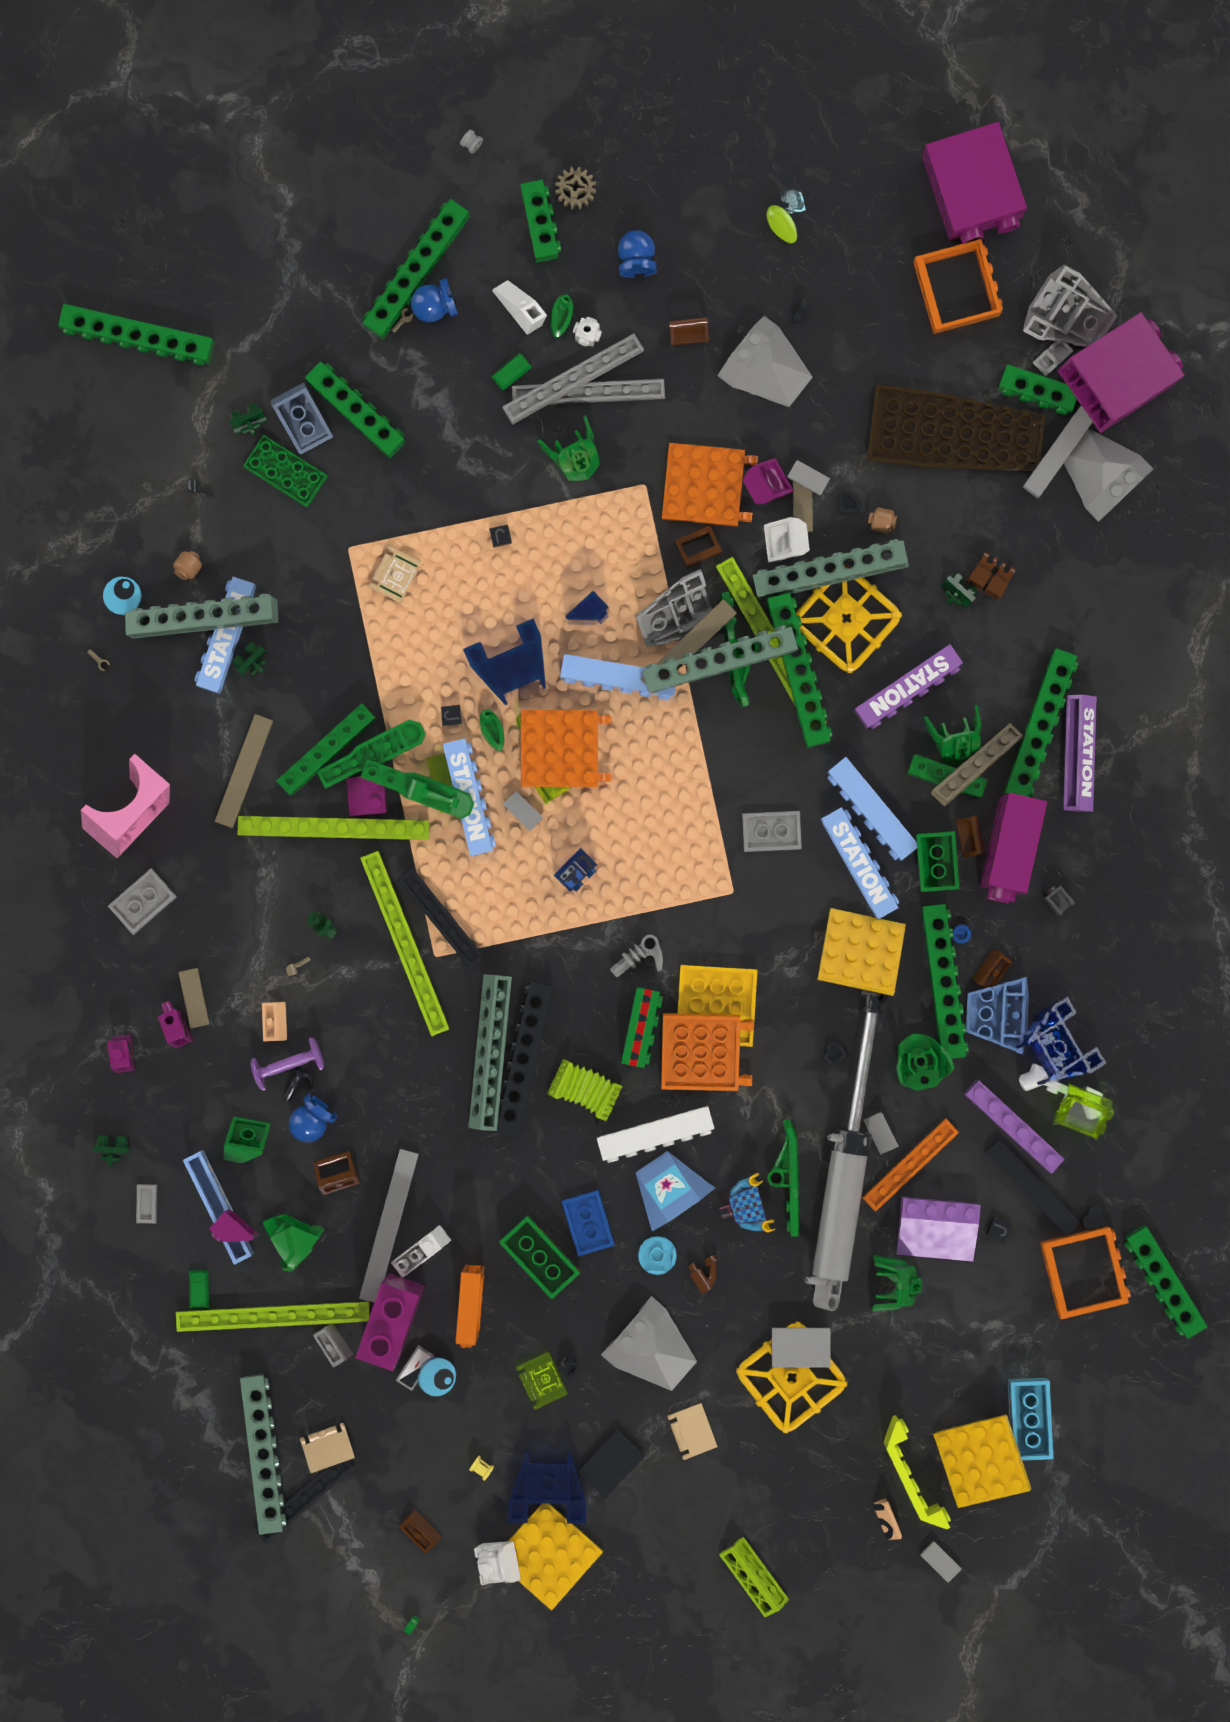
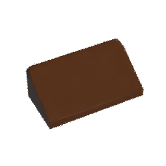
M993 949L972 980L984 989L996 986L1013 962L1000 951Z
M416 1510L398 1526L425 1554L442 1538Z

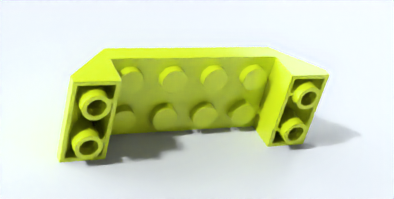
M895 1415L891 1419L883 1442L920 1520L949 1529L948 1522L951 1519L944 1506L940 1508L939 1504L936 1503L927 1507L922 1496L918 1497L917 1495L920 1490L914 1479L909 1478L911 1471L905 1460L901 1461L900 1458L903 1457V1454L897 1445L908 1439L906 1433L909 1431L903 1419H898Z

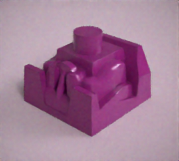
M776 458L754 465L747 471L743 479L755 504L768 503L777 498L781 499L794 491Z

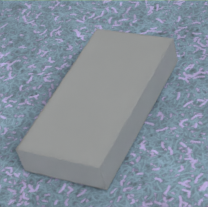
M796 460L787 476L790 480L821 496L830 480L829 477Z
M517 791L503 803L529 831L543 819Z
M137 1184L136 1223H157V1184Z
M934 1540L920 1553L948 1583L961 1570V1567Z

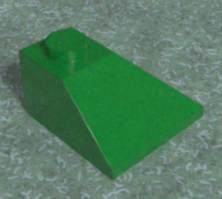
M233 1116L224 1144V1160L245 1163L262 1155L271 1123Z

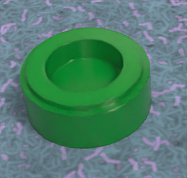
M416 1615L413 1616L405 1627L404 1632L410 1636L421 1619Z

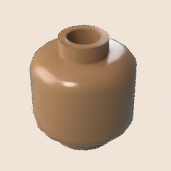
M878 507L874 513L870 512L868 524H871V529L874 532L889 534L895 529L897 516H894L895 514L892 510Z
M190 551V553L182 552L173 564L174 573L183 580L193 579L202 567V563L199 560L200 556L193 551Z

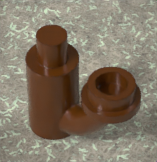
M714 1254L704 1260L706 1267L709 1266L708 1278L701 1267L697 1268L694 1262L687 1266L691 1271L689 1275L701 1294L713 1288L716 1280V1260H718V1257H715Z

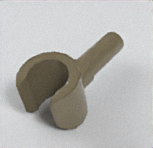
M408 308L403 309L401 319L391 329L392 332L395 333L402 324L412 320L413 313L409 317L404 316Z
M91 649L88 650L87 653L96 660L100 670L105 671L101 667L102 662H107L110 666L108 660H102Z
M306 957L298 963L288 965L286 967L287 976L298 974L296 968L311 961L310 958Z

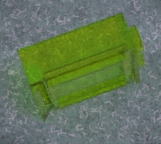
M1069 1084L1067 1096L1061 1100L1060 1110L1055 1111L1053 1125H1063L1097 1140L1099 1135H1103L1105 1132L1106 1121L1111 1120L1114 1114V1109H1112L1113 1101Z

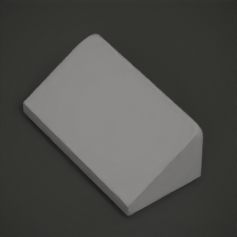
M881 1111L863 1120L869 1133L872 1134V1139L880 1155L899 1147Z
M334 1323L325 1326L313 1334V1337L333 1368L353 1355Z

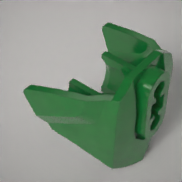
M586 415L583 418L587 427V439H584L581 433L576 430L574 432L579 441L563 449L557 440L555 441L557 452H553L542 440H537L542 451L554 461L569 481L588 480L600 465L594 444V434Z
M975 705L972 731L966 718H963L965 725L963 732L951 735L947 732L945 723H941L939 735L928 717H924L926 729L932 736L944 764L960 767L980 749L982 725L978 705Z
M912 1034L898 1045L899 1061L897 1072L902 1086H907L916 1091L936 1087L944 1077L950 1075L954 1070L950 1054L930 1036ZM919 1057L923 1060V1063L921 1065L917 1064V1059ZM922 1076L927 1077L926 1083H921L920 1079Z
M288 1214L274 1216L262 1222L273 1245L282 1257L279 1263L281 1268L288 1272L293 1271L311 1253L313 1245L325 1230L319 1225L310 1226Z
M873 1255L874 1265L885 1268L879 1269L876 1276H887L895 1282V1290L893 1292L876 1295V1298L878 1300L897 1301V1303L876 1304L871 1307V1311L897 1310L902 1307L912 1306L916 1295L922 1290V1279L917 1278L916 1267L907 1264L903 1260Z

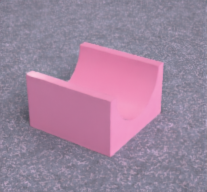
M136 754L129 759L130 780L138 790L135 799L125 808L115 812L97 811L87 804L81 809L82 828L116 858L131 845L169 804L170 784Z

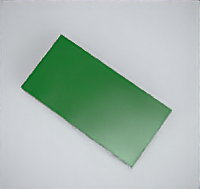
M264 434L243 465L245 469L306 508L309 507L328 475Z

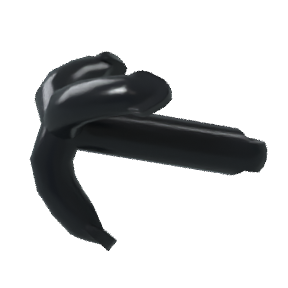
M298 1066L284 1071L285 1073L296 1072L284 1095L283 1100L285 1102L290 1101L303 1078L307 1080L310 1089H313L314 1080L309 1072L303 1071Z

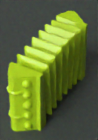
M563 1059L547 1094L556 1099L564 1097V1100L569 1099V1102L574 1100L575 1104L580 1102L581 1107L585 1105L586 1109L590 1108L591 1113L595 1111L597 1118L607 1121L610 1112H612L613 1105L617 1097H619L622 1086L615 1082L610 1083V1079L605 1080L604 1075L599 1077L598 1072L593 1074L592 1068L586 1071L585 1066L579 1069L578 1064L574 1067L572 1062Z

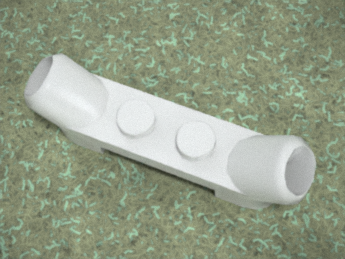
M1033 1063L1030 1071L1019 1077L1021 1087L1025 1091L1045 1085L1049 1092L1057 1095L1059 1091L1065 1094L1064 1098L1075 1102L1077 1099L1081 1101L1088 1119L1097 1118L1103 1113L1100 1105L1102 1093L1084 1086L1082 1092H1079L1049 1079L1052 1071Z

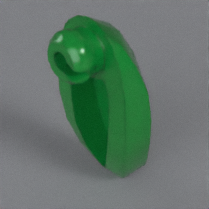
M569 295L559 296L550 312V328L555 338H559L565 333L572 320L573 303Z
M483 710L479 716L481 733L494 750L501 751L505 742L503 726L493 711Z

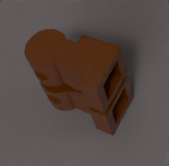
M985 551L966 582L979 590H982L986 585L984 593L999 600L1016 568L1011 566L1009 571L1005 573L1004 568L1007 563L1003 561L1001 566L997 567L996 574L993 575L991 571L993 568L995 569L998 557L995 556L992 562L988 563L987 559L990 553Z

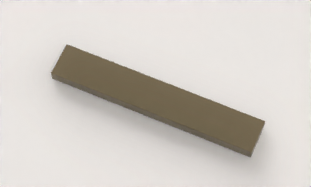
M723 599L657 663V666L664 664V660L670 658L679 660L683 658L682 655L691 652L695 654L737 613ZM679 665V666L677 667V671H678L683 665ZM661 670L658 676L660 679L666 680L669 678V673ZM642 677L640 680L645 684L644 677Z
M254 715L215 822L234 828L274 722L273 720Z
M1009 723L935 787L931 794L943 806H946L1023 738V735Z

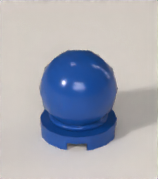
M641 230L626 233L620 239L618 245V255L623 262L619 265L620 276L635 278V274L644 273V277L655 274L657 263L651 261L655 255V245L652 238Z
M447 278L439 280L441 285L438 287L430 284L416 289L411 298V310L419 320L429 323L442 319L445 313H449L450 317L458 315Z
M308 1093L303 1099L306 1104L295 1109L289 1119L291 1134L295 1139L305 1143L314 1142L322 1137L327 1128V1122L333 1123L338 1118L335 1112L331 1114L327 1110L328 1105L314 1095L311 1097V1094Z

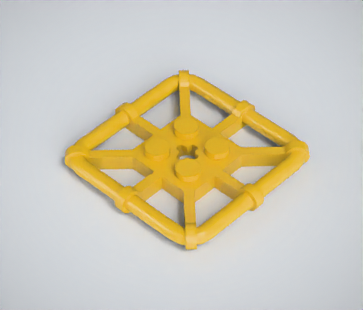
M846 563L844 564L845 568H852L849 565H846ZM864 577L854 579L867 590L858 602L848 594L847 581L842 582V595L835 603L823 594L830 585L814 588L812 595L795 613L796 616H800L802 624L823 623L832 631L821 642L803 625L799 627L801 634H805L806 639L816 647L818 652L821 651L840 669L847 671V673H853L875 649H879L880 643L896 627L900 618H902V613L899 612V609L876 589V585L870 584ZM870 595H873L891 613L870 614L861 605ZM818 598L830 607L823 617L802 618ZM850 614L852 621L850 623H843L842 615ZM891 619L875 639L863 630L870 620ZM860 634L870 644L852 663L851 642ZM835 635L845 643L846 663L826 646Z
M796 1321V1323H793L787 1326L786 1328L807 1327L801 1324V1322ZM772 1339L768 1342L765 1341L761 1348L745 1359L739 1365V1368L736 1369L740 1381L754 1397L757 1406H761L775 1426L783 1431V1433L796 1429L812 1415L821 1412V1408L847 1387V1381L843 1373L831 1358L830 1367L828 1368L837 1380L816 1378L809 1369L810 1367H773L767 1372L747 1369L767 1352L772 1356ZM789 1373L797 1374L794 1383L793 1381H787ZM746 1375L767 1377L775 1388L762 1396ZM815 1384L836 1386L816 1403L807 1393ZM778 1392L786 1401L784 1423L766 1402ZM803 1395L811 1407L789 1423L791 1404Z

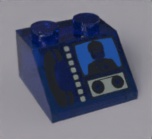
M592 591L565 616V621L567 624L596 625L598 622L602 624L609 617V607Z
M580 848L553 876L570 893L573 890L577 892L584 885L582 881L586 877L590 879L597 872L595 869L597 864Z

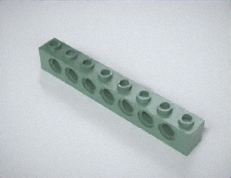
M894 539L888 541V544L885 545L873 544L863 550L855 548L850 550V553L843 554L838 552L828 558L816 557L811 562L798 561L789 567L781 565L777 566L775 570L768 571L764 569L757 571V574L753 575L758 600L762 601L786 593H797L909 567L904 541ZM886 552L892 554V557L888 560L882 558V555ZM872 557L873 561L870 564H865L863 559ZM847 561L854 562L852 568H845L844 564ZM829 565L836 567L831 573L825 571ZM809 570L817 571L813 577H808L807 572ZM791 574L798 575L795 581L788 580ZM773 578L779 579V583L775 586L769 584Z
M260 594L256 598L242 596L239 600L224 598L221 602H216L215 600H206L203 604L188 602L186 606L170 604L168 608H161L160 606H152L150 610L135 608L132 609V612H125L126 635L134 639L278 623V601L270 594ZM259 605L258 612L254 613V608ZM241 607V612L235 615V611ZM223 610L222 615L217 617L218 611ZM204 612V617L199 619L200 613ZM186 614L185 620L181 621V616ZM168 616V620L163 623V618ZM150 618L149 623L145 625V620Z
M780 626L775 628V632L772 633L763 631L757 633V637L751 639L749 636L739 638L738 642L731 644L729 641L720 644V648H704L701 650V653L696 655L693 652L682 655L683 658L679 660L670 658L664 660V664L658 666L656 663L646 665V669L642 671L648 694L796 652L798 647L792 627ZM777 638L780 641V646L772 647L770 639ZM754 643L759 644L762 648L761 652H753L751 645ZM733 650H742L743 656L741 658L734 657ZM721 654L724 656L725 661L721 664L716 663L714 656ZM702 659L706 662V667L699 669L696 667L695 662ZM685 665L688 672L680 674L677 671V667ZM661 670H665L669 673V678L662 680L659 678L658 673Z
M487 974L483 976L469 1128L497 1131L512 977Z
M264 1374L244 1376L240 1378L259 1535L282 1532L283 1526H286L285 1514H281V1506H284L283 1494L279 1495L278 1489L282 1485L281 1476L276 1473V1467H279L278 1455L274 1456L273 1449L277 1448L276 1437L272 1436L271 1429L274 1428V1419L269 1416V1409H272L271 1397L267 1398L266 1390L270 1389L269 1379L265 1378ZM254 1390L260 1391L262 1398L254 1400L251 1397V1392ZM262 1410L264 1418L261 1420L256 1419L253 1415L254 1411ZM257 1430H265L267 1436L264 1439H259L256 1436ZM263 1448L267 1449L269 1456L261 1458L258 1455V1451ZM263 1468L270 1469L271 1476L264 1478L261 1475V1470ZM271 1488L274 1491V1495L266 1497L263 1494V1490ZM268 1507H273L276 1510V1515L269 1517L265 1510Z

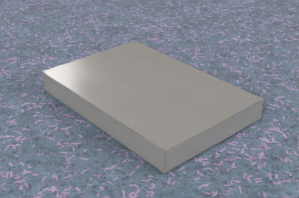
M800 811L742 814L744 852L802 849Z
M150 868L108 907L126 928L135 935L177 896L157 873Z
M772 1328V1367H830V1328Z

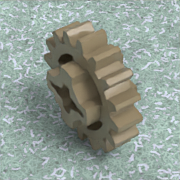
M570 167L569 173L564 170V176H558L560 182H556L555 187L559 189L555 190V193L560 195L558 198L559 202L564 200V207L570 204L573 210L575 205H577L580 210L581 204L588 206L587 200H594L591 194H596V189L593 188L596 186V182L592 181L593 175L587 176V170L581 172L580 167H578L577 171H574ZM581 178L584 179L587 182V184H583ZM575 185L578 186L577 191H573ZM563 191L568 193L570 195V198H568Z

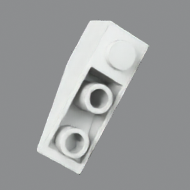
M508 280L493 289L494 294L527 335L542 326L547 315L534 299Z
M439 1225L393 1260L391 1264L403 1278L441 1250L451 1239Z

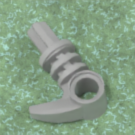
M646 935L640 945L637 946L635 944V949H629V954L622 953L624 958L610 969L616 977H619L628 968H636L635 963L637 961L640 963L642 957L646 958L652 955L657 970H662L663 957L658 939L654 935ZM647 938L655 940L656 944L653 949L645 947L644 942Z

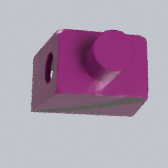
M170 1001L161 1004L160 1008L163 1014L159 1015L158 1019L167 1043L176 1049L192 1042L193 1039L182 1013L177 1009H173Z
M132 1035L111 1037L108 1041L111 1070L115 1073L136 1071Z

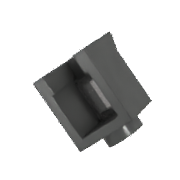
M1053 885L1045 891L1046 896L1044 900L1057 916L1062 915L1064 910L1075 904L1061 885L1057 887Z

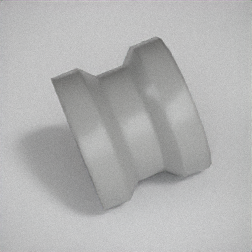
M470 129L463 136L460 145L467 147L469 152L473 154L481 146L483 138L476 136L475 131Z

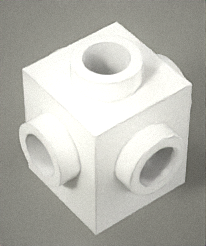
M587 317L586 319L581 318L580 323L576 322L573 333H575V340L579 344L593 347L595 341H599L602 331L597 320ZM584 328L590 329L591 331L587 333L584 331Z

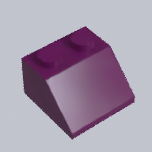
M361 776L346 779L350 817L388 814L385 786L361 778Z
M231 1209L226 1210L209 1229L212 1231L211 1236L219 1242L220 1240L223 1242L251 1241L259 1235Z

